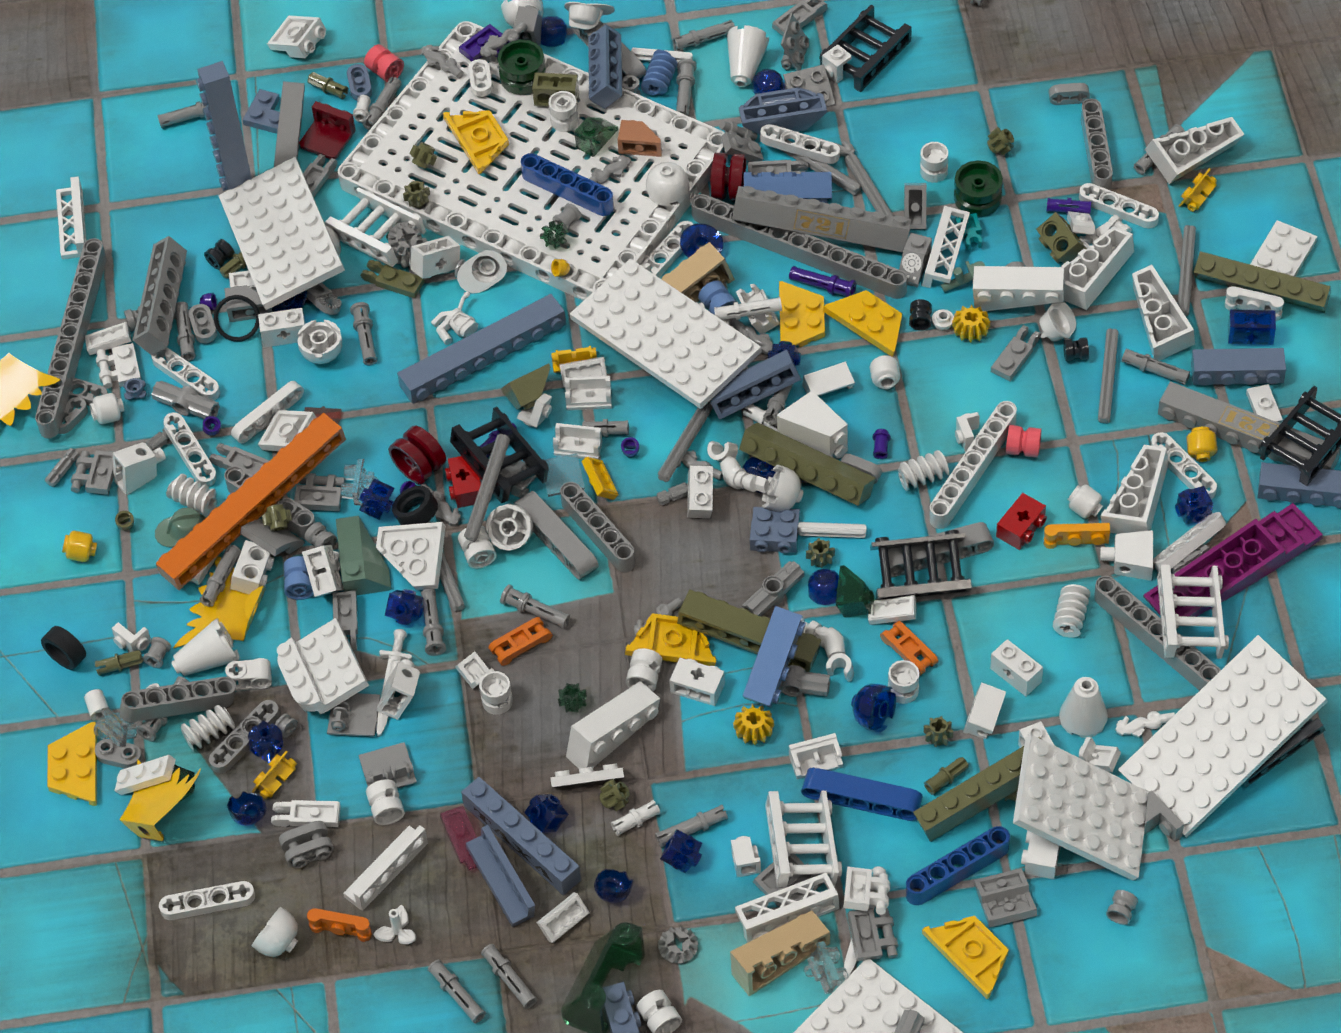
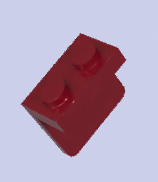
M315 101L312 106L314 122L300 140L299 146L301 149L325 155L326 158L337 159L356 131L353 114Z

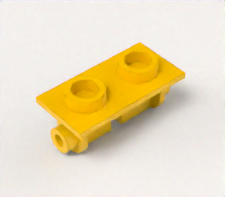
M1210 168L1204 174L1199 172L1193 179L1192 183L1195 185L1192 188L1188 187L1181 195L1183 200L1178 205L1179 207L1185 203L1190 211L1200 208L1206 197L1217 186L1216 178L1207 175L1211 170Z
M591 346L578 348L576 351H571V349L555 350L556 352L551 353L554 373L561 372L559 364L597 358L596 347L591 348Z
M285 751L282 756L277 754L268 764L271 767L266 774L262 771L253 781L256 784L252 790L253 793L258 788L261 791L259 794L262 798H271L282 785L276 777L278 776L285 782L291 773L296 770L295 766L297 763L292 758L287 760L285 758L288 751Z

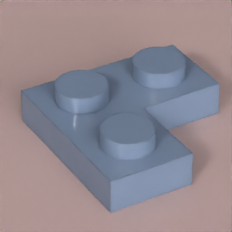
M259 89L242 119L243 125L277 134L280 112L274 109L280 100L279 94Z

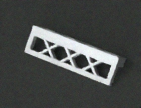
M79 176L70 177V188L56 190L62 260L80 257L83 245L87 241L83 189ZM72 195V199L67 203L62 200V196ZM68 210L73 212V216L70 219L63 216ZM70 226L74 228V233L71 236L64 233ZM71 243L76 245L77 250L66 251V248Z
M944 206L925 270L923 287L931 288L933 279L950 284L970 212ZM951 215L963 218V222L954 225L950 219ZM954 232L958 238L950 242L946 234ZM949 249L953 255L944 258L941 251ZM944 265L948 274L935 272L936 268Z
M420 825L416 829L408 826L343 893L344 898L363 911L428 844L425 829Z
M826 872L736 906L735 911L743 925L744 937L748 943L796 919L801 914L813 911L819 917L838 910L839 898ZM825 882L828 890L823 892L813 891L815 885ZM794 893L805 894L802 900L795 901L790 899ZM773 901L782 903L780 908L775 910L769 909L767 906ZM755 910L759 913L757 917L747 920L744 912Z

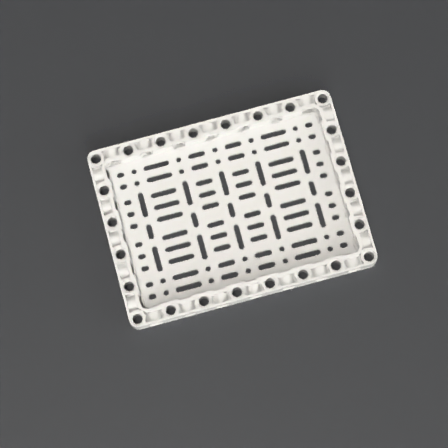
M463 21L452 30L437 51L443 54L446 60L448 58L455 59L456 66L464 72L463 76L457 78L450 71H443L439 64L429 66L427 61L339 166L338 177L340 187L343 191L358 198L359 196L356 192L358 187L365 191L369 190L376 196L412 214L417 213L423 219V225L426 229L443 237L449 236L458 244L478 253L485 250L496 251L504 257L508 267L584 301L629 259L641 265L667 237L691 205L692 198L698 195L710 180L714 153H726L721 139L725 132L622 88V97L604 109L589 99L588 72L544 54L546 73L578 75V124L570 131L586 137V139H581L568 133L570 131L560 132L556 130L550 139L544 142L545 137L553 129L550 121L549 106H534L533 93H530V95L514 94L507 91L502 84L491 80L492 92L489 95L503 100L505 103L497 102L486 96H475L471 91V86L459 101L454 102L455 98L470 82L468 67L464 68L461 65L469 66L471 61L459 52V46L484 28L475 23ZM492 55L489 58L485 56L480 58L489 62L491 78L500 80L497 57ZM474 102L497 112L493 116L509 141V145L502 152L515 157V159H509L499 154L493 163L506 168V170L489 165L482 172L498 179L497 181H492L479 175L474 166L468 172L463 173L470 163L465 152L439 142V140H444L462 148L454 134L447 131L450 128L445 120L437 121L445 111H450V115H461L463 111H485L469 104ZM517 104H522L507 123H502ZM593 106L594 108L605 112V114H601L588 107ZM532 113L534 115H537L545 119V121H540L534 117L529 116L528 114ZM580 117H585V118H587V119H589V120H592V121H594V122H596V123H598V124H596V125L591 124V123H589V122H587V121H584V120L580 119ZM621 120L643 121L661 139V157L625 154L637 161H631L630 166L625 168L628 172H623L622 176H609L620 181V183H614L610 180L599 183L613 192V212H615L599 233L595 231L607 216H600L561 197L555 201L550 209L545 210V207L555 194L523 179L522 174L508 191H503L517 172L522 171V156L533 153L536 150L539 151L538 156L573 172L576 169H581L577 174L588 179L592 177V171L596 169L603 171L607 164L600 162L601 160L614 163L613 157L620 156L609 150L614 149L618 151L617 139ZM520 124H524V125L529 126V127H531V128H533V129H535V130H537V131H536V132H532V131H530V130H528V129H526V128H523V127H521V126H519V125H520ZM430 130L433 132L424 143L434 147L436 152L458 161L452 163L438 156L434 166L430 164L427 166V168L445 175L444 178L419 168L416 164L412 163L413 157L409 154L413 145L417 146ZM511 135H516V136H518V137H521V138L527 140L528 142L525 143V142H522V141H520V140H517V139L511 137ZM602 139L603 142L595 150L592 156L588 160H585L584 158L593 148V146L597 143V141ZM561 142H565V143H567V144H569V145H572V146H574V147H576V148H578V149H577V150H573V149H571V148H569V147H566V146H564V145H562V144H560V143H561ZM557 153L563 157L568 158L569 160L565 161L551 154ZM649 162H654L641 180L634 182ZM663 162H672L681 166L687 173L690 190L688 196L680 203L678 201L671 203V206L658 205L651 201L649 197L643 196L645 193L648 194L646 190L648 173L655 165ZM410 176L436 186L434 189L429 187V202L420 208L409 207V202L404 201L403 198L404 186H408L409 183L415 181L409 178ZM468 188H474L480 192L485 193L486 195L481 196L475 192L468 190ZM626 191L631 192L624 202H618ZM521 192H527L533 196L538 197L539 199H532L526 195L521 194ZM459 199H465L471 203L476 204L477 206L472 207L466 203L459 201ZM567 203L575 205L579 209L581 217L589 220L587 223L575 220L569 226L568 231L578 235V237H572L550 227V225H555L552 218L555 215H559L565 209L564 207ZM514 206L522 211L527 212V214H521L517 211L510 209L509 207ZM633 210V211H636V212H638V213L633 214V213H630V211ZM500 218H507L513 222L518 223V225H512L508 222L501 220ZM621 222H627V223H629V224H628V225H624V224H621ZM613 233H618L620 236H614ZM541 237H549L557 242L569 246V248L565 249ZM601 248H607L609 250L603 251L601 250ZM554 259H564L569 263L570 271L567 275L555 277L552 274L551 264ZM593 259H597V260H599L600 262L596 263V262H593L592 260H593Z

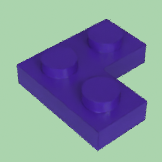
M489 24L460 45L459 52L471 62L483 57L480 54L481 47L488 42L489 37L492 35L501 37L503 33Z

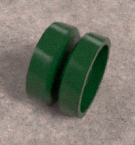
M516 40L504 45L498 53L497 61L502 86L514 94L525 95L533 93L532 87L535 72L546 73L542 48L537 43L529 40Z
M970 161L962 165L956 171L954 179V201L958 209L970 212V214L976 213L977 217L987 216L995 212L1002 200L1003 178L1001 171L987 161Z

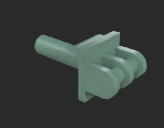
M966 261L968 273L964 275L962 269L956 267L953 270L955 278L950 281V284H941L943 292H947L970 281L973 282L974 266H985L984 262L978 261L970 265L969 261Z

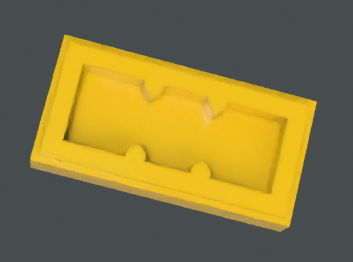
M585 457L581 462L597 496L614 500L618 496V492L603 460Z

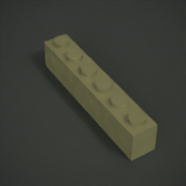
M1201 251L1194 269V275L1197 279L1227 287L1235 286L1278 296L1286 303L1325 313L1331 294V286Z
M758 422L745 429L739 450L773 466L781 465L793 470L800 479L857 506L870 498L876 479Z
M689 589L679 610L677 624L758 654L770 618L755 615L747 609L734 607L724 600H716L708 597L703 592H695ZM803 633L802 636H799L796 643L798 645L796 654L793 659H790L788 666H800L806 672H810L819 653L821 639L810 633Z
M1024 746L913 812L930 842L1018 790Z

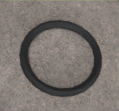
M242 295L228 296L217 305L214 312V324L217 331L224 338L237 342L245 341L251 338L258 330V314L260 312L257 305L248 297ZM230 300H243L250 304L255 312L256 323L254 328L245 336H230L219 325V311Z

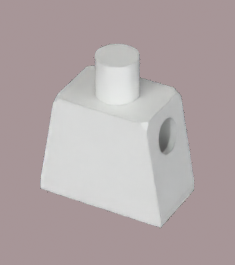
M142 442L113 452L114 482L125 495L145 485L157 476V463L166 459L164 451L160 447L152 451L146 443Z
M1153 531L1116 534L1114 547H1100V561H1114V573L1116 575L1151 581L1153 572Z
M404 659L397 663L386 681L376 711L396 720L399 719L414 696L420 671L414 668L412 661ZM395 691L401 693L399 697H394Z

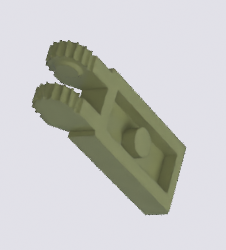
M369 260L366 265L370 271L363 270L360 274L364 281L411 298H416L425 282L418 275L382 265L374 260Z

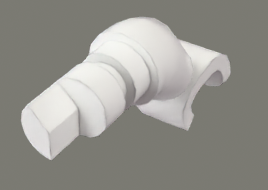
M709 442L707 447L708 455L713 460L721 462L720 467L723 479L727 485L734 489L742 488L751 492L760 491L766 493L768 491L769 481L766 478L749 474L745 469L741 468L736 459L738 453L737 444L727 442L724 444V448L718 442Z
M814 620L810 623L805 622L806 625L803 633H810L821 639L820 646L825 649L828 657L826 663L827 674L831 676L836 668H845V679L848 682L852 681L854 670L850 658L845 654L844 637L833 627H822L820 623Z

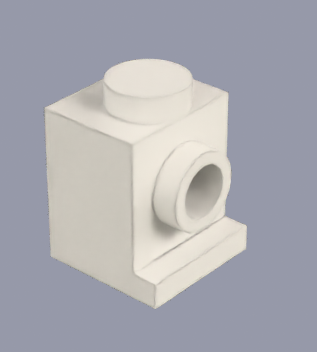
M741 836L731 840V853L737 877L761 873V861L757 846H752L750 837Z

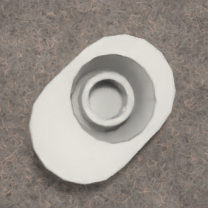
M567 2L564 5L565 9L569 11V26L582 30L594 28L598 25L601 16L615 11L613 6L607 4Z
M482 251L460 266L457 273L458 283L462 289L470 293L485 291L505 276L507 263L504 257L496 251Z
M1065 302L1052 303L1048 311L1039 320L1042 329L1040 337H1048L1054 342L1070 338L1076 328L1074 313Z

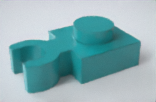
M969 214L963 239L966 238V249L971 250L972 242H976L978 247L982 248V237L980 236L982 235V229L977 214ZM955 217V225L963 222V218Z

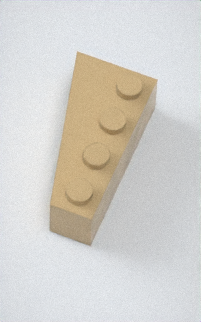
M710 242L700 247L696 253L683 260L678 267L661 278L694 302L700 301L698 299L699 292L706 284L716 280L722 283L726 281L729 284L735 280L725 258Z
M813 911L801 914L796 919L730 951L732 976L748 996H751L829 945L830 931Z

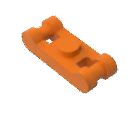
M535 617L494 640L488 648L492 654L497 655V660L501 666H506L513 658L540 643L548 642L553 635L548 628H544L541 618ZM509 645L510 648L505 651L503 648Z
M901 621L892 625L893 628L889 631L885 630L880 634L882 641L886 645H889L904 660L910 661L918 667L919 676L926 672L927 667H933L938 663L937 656ZM922 655L924 658L919 661L916 657Z
M313 908L307 913L310 929L314 933L326 930L336 935H354L362 942L369 941L372 937L369 920L365 917Z

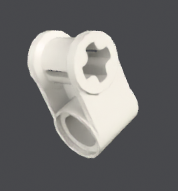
M257 658L254 660L232 661L226 666V676L233 679L235 683L238 680L239 685L236 684L235 691L266 689L272 684L271 663L268 659Z

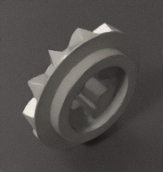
M408 221L404 223L398 222L389 231V246L398 255L411 256V246L423 242L422 232L416 228V225L409 224ZM403 233L406 236H412L408 244L406 241H399L403 237Z
M682 926L679 928L670 927L668 931L662 932V936L658 940L659 952L665 960L671 963H685L691 960L697 953V936L693 934L691 929L687 930ZM674 938L683 942L682 951L674 945Z

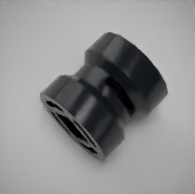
M224 239L218 240L214 248H209L204 252L207 262L215 269H220L224 265V261L230 260L235 254L231 245Z
M924 299L914 300L910 304L911 315L909 325L915 330H926L931 326L932 304Z
M1087 337L1074 341L1072 339H1064L1065 361H1073L1075 358L1080 360L1089 359Z

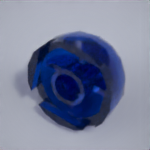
M872 683L865 685L854 695L851 702L853 715L863 728L873 732H882L887 728V725H883L887 717L893 718L896 708V694L891 692L892 687Z

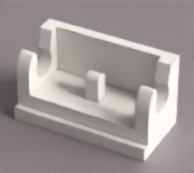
M750 284L752 291L746 293L743 289L736 291L741 303L768 299L763 289L760 290L755 284ZM775 312L748 316L751 325L762 334L780 324Z
M845 361L804 375L802 386L806 394L813 391L817 396H821L844 387L851 389L855 382Z
M610 376L565 378L567 411L612 409Z
M556 423V438L553 437L554 456L599 459L602 447L601 428Z
M981 682L963 733H969L983 739L987 738V733L992 734L1006 691Z
M835 733L789 745V758L796 779L804 778L809 768L814 767L831 771L843 767L842 752Z

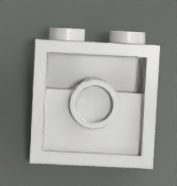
M288 16L267 45L270 50L286 51L289 57L306 58L310 53L314 52L316 43L325 37L326 28L319 17Z
M277 410L258 445L262 450L279 451L287 446L298 433L306 429L311 421L317 417L313 412Z

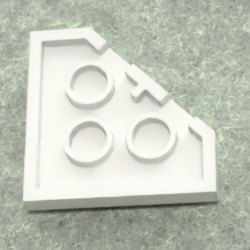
M443 522L379 527L376 543L378 551L416 590L438 589L445 524Z

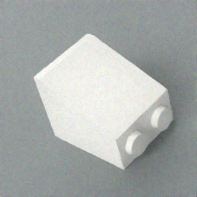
M810 391L777 414V432L835 459L843 457L848 451V424L813 391Z

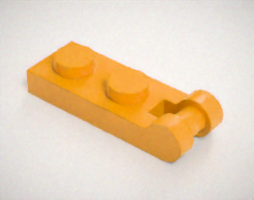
M1110 523L1050 524L1044 529L1045 537L1043 544L1048 549H1053L1057 545L1109 544Z

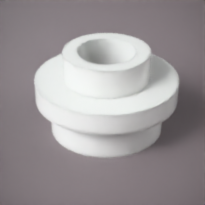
M945 309L938 310L932 315V323L938 330H948L952 326L954 315Z

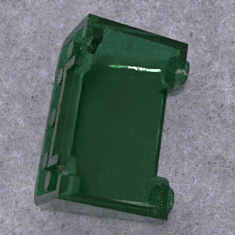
M627 922L620 923L594 943L562 1005V1019L566 1024L587 1033L607 1032L608 1024L603 1021L602 1008L606 1002V994L602 986L612 967L624 971L625 966L630 963L640 966L645 956L642 927Z

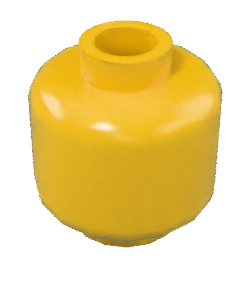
M1209 427L1193 428L1186 437L1188 455L1195 458L1198 462L1209 461L1210 457L1214 456L1218 451L1216 434Z
M71 531L69 535H65L62 552L65 553L66 558L69 560L87 562L90 556H95L97 543L93 542V536L90 533Z

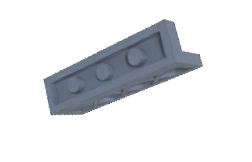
M489 825L482 827L481 836L467 842L466 849L509 923L514 927L534 917L535 904Z

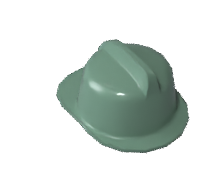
M192 508L178 509L173 516L164 519L158 524L155 530V538L162 546L174 547L178 540L188 535L194 526L201 523L206 517Z

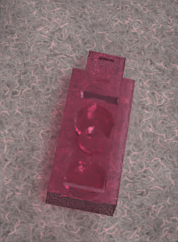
M463 805L440 813V819L459 863H465L468 871L478 868L466 849V843L477 837Z

